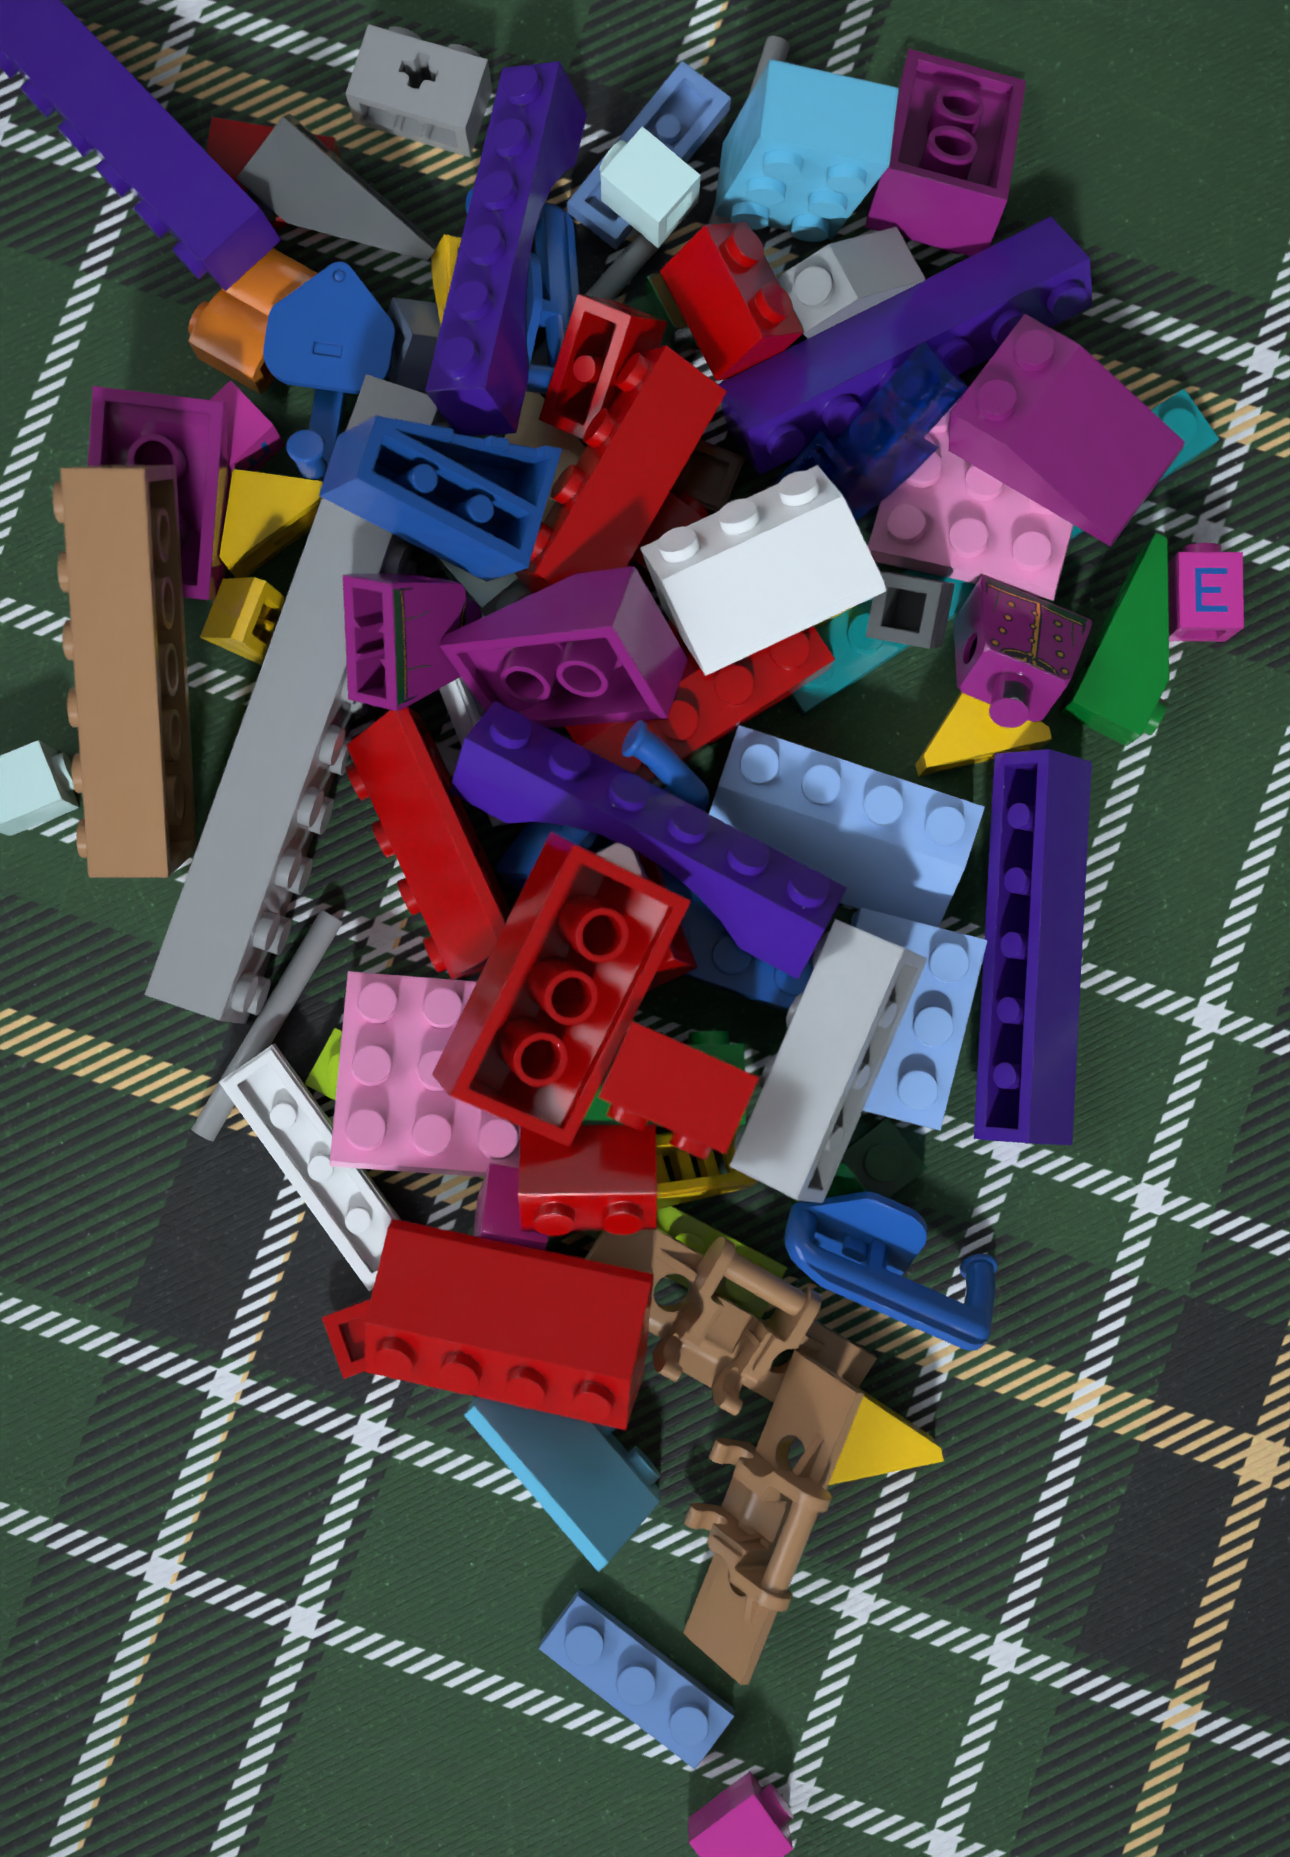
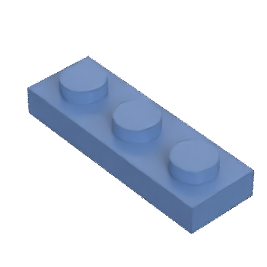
M682 61L616 143L620 140L628 143L643 126L687 163L728 113L731 97ZM602 159L569 199L567 209L572 217L617 250L634 228L601 201L600 165L603 161Z
M580 1590L576 1592L540 1641L539 1650L693 1769L698 1767L734 1717V1711L730 1705Z

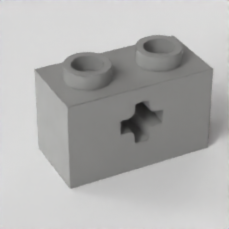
M368 24L345 94L354 123L471 157L492 93V83L488 59L481 58L477 52L469 47L459 44H450L444 47L424 41L417 34L406 28L394 26L387 30Z

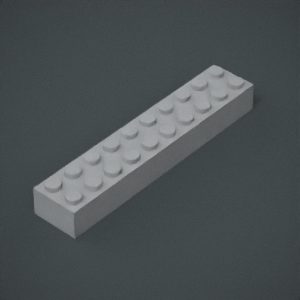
M366 374L346 431L376 415L450 429L452 427L427 394ZM324 498L321 499L145 992L146 996L219 1021L247 1024L250 1014L259 1015L266 1002L270 989V979L264 977L271 954L280 955L287 942L292 920L285 917L292 895L293 893L301 895L309 880L313 859L306 857L314 833L322 835L329 823L334 800L327 796L335 773L344 775L346 772L345 766L349 765L352 757L346 745L353 740L348 736L356 714L364 716L370 706L369 704L348 700L342 575L349 573L416 574L417 562L411 560L415 545Z

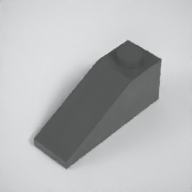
M291 114L281 118L236 178L247 188L245 193L260 207L266 218L271 222L277 216H280L288 224L426 261L436 250L437 244Z

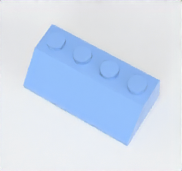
M738 725L709 814L847 887L839 904L857 910L864 908L939 928L966 867L985 807Z

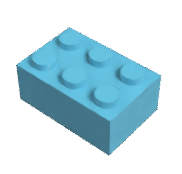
M770 59L723 142L714 215L731 218L732 223L748 222L750 228L754 230L762 229L766 226L791 231L792 236L803 241L819 242L825 239H833L889 167L899 88Z

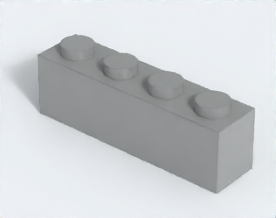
M834 920L830 932L825 933L816 945L812 959L814 970L804 993L799 994L790 1006L786 1019L788 1030L779 1052L772 1056L764 1067L760 1079L762 1091L752 1114L746 1117V1125H740L734 1140L736 1152L730 1167L796 1200L824 1202L928 958L839 920Z

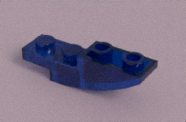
M923 341L837 440L821 430L772 486L780 483L789 474L806 471L818 465L843 495L854 520L857 521L905 482L939 448L928 433L967 391L968 386L941 354Z

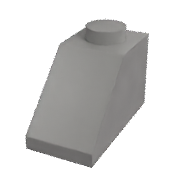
M897 227L828 244L777 277L780 286L787 292L792 301L793 311L807 339L926 280Z

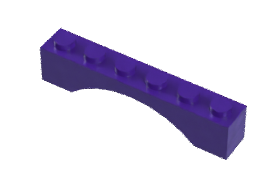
M560 61L502 68L425 390L456 434L517 433L529 379L526 352L525 303L533 237L541 209L552 186L565 171L576 165L587 113Z
M494 701L464 739L449 793L505 823L542 822L567 825L605 836L636 850L668 870L697 894L723 923L740 949L799 979L847 887L497 701Z

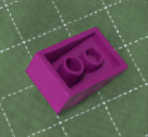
M908 49L898 86L889 167L873 186L865 228L881 231L897 227L905 239L939 247L954 254L973 256L989 248L1008 200L1026 80Z
M1026 314L1017 323L950 412L949 451L1110 547L1174 462L1185 444V441L1080 344Z
M93 386L88 466L176 465L183 597L203 600L215 599L223 579H226L227 566L219 557L229 497L227 403Z
M635 566L574 574L444 635L439 645L485 712L494 701H497L546 728L668 718L688 660Z

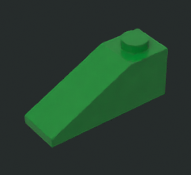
M1155 533L1140 549L1059 712L1125 746L1141 737L1143 733L1151 736L1160 724L1169 704L1168 701L1161 698L1170 679L1167 538L1158 533Z

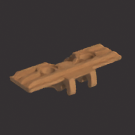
M657 1227L656 1230H639L628 1235H616L603 1230L585 1258L586 1260L654 1274L648 1331L661 1338L652 1352L654 1369L674 1382L684 1372L711 1387L714 1403L734 1416L742 1408L743 1402L739 1399L742 1385L772 1402L775 1401L791 1358L781 1366L771 1367V1364L775 1357L784 1350L794 1349V1351H803L857 1389L877 1359L871 1352L814 1320L821 1307V1294L809 1287L799 1290L735 1252V1244L724 1237L717 1238L706 1254L703 1255ZM669 1274H680L687 1278L688 1292L679 1303L665 1306L655 1301L654 1289L662 1277ZM722 1277L728 1278L776 1306L777 1308L770 1319L763 1320L733 1301L716 1293L715 1289Z
M795 1350L757 1447L750 1442L716 1438L709 1458L719 1464L727 1463L736 1466L722 1506L691 1503L683 1521L689 1528L709 1530L710 1534L706 1542L709 1544L708 1548L715 1553L683 1633L740 1685L749 1684L777 1612L786 1611L789 1607L793 1595L788 1588L819 1512L827 1511L832 1499L831 1494L826 1489L864 1396L862 1391L800 1350ZM798 1438L802 1442L805 1452L792 1470L788 1460V1452L792 1442Z

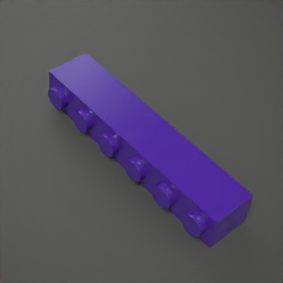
M0 0V70L10 80L19 72L26 79V82L19 88L46 118L55 111L59 114L63 121L57 128L77 152L85 158L93 151L101 159L95 166V169L121 198L131 191L140 200L133 209L158 238H161L168 231L175 237L178 243L172 248V251L198 280L208 272L227 291L281 241L260 207L60 0Z
M1050 216L927 278L925 281L719 383L718 385L727 391L721 401L728 430L761 475L992 358L1024 314L1051 328L1093 307L1090 257Z
M1050 749L995 753L985 922V940H987L983 959L974 1139L1050 1145H1072L1092 762Z

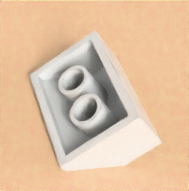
M818 465L806 471L789 474L780 483L746 499L731 501L724 505L720 511L686 527L671 529L664 533L660 539L641 547L662 608L705 676L886 592L884 580L843 495Z

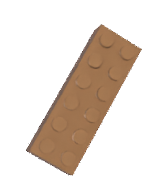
M90 465L60 468L61 481H57L53 489V508L58 523H64L66 551H61L59 554L58 579L61 590L69 592L71 620H66L64 623L62 640L67 660H74L75 687H71L68 693L67 712L71 726L78 727L80 753H76L73 758L72 782L76 793H83L84 818H81L77 825V850L81 858H87L88 878H168L197 849L176 465Z

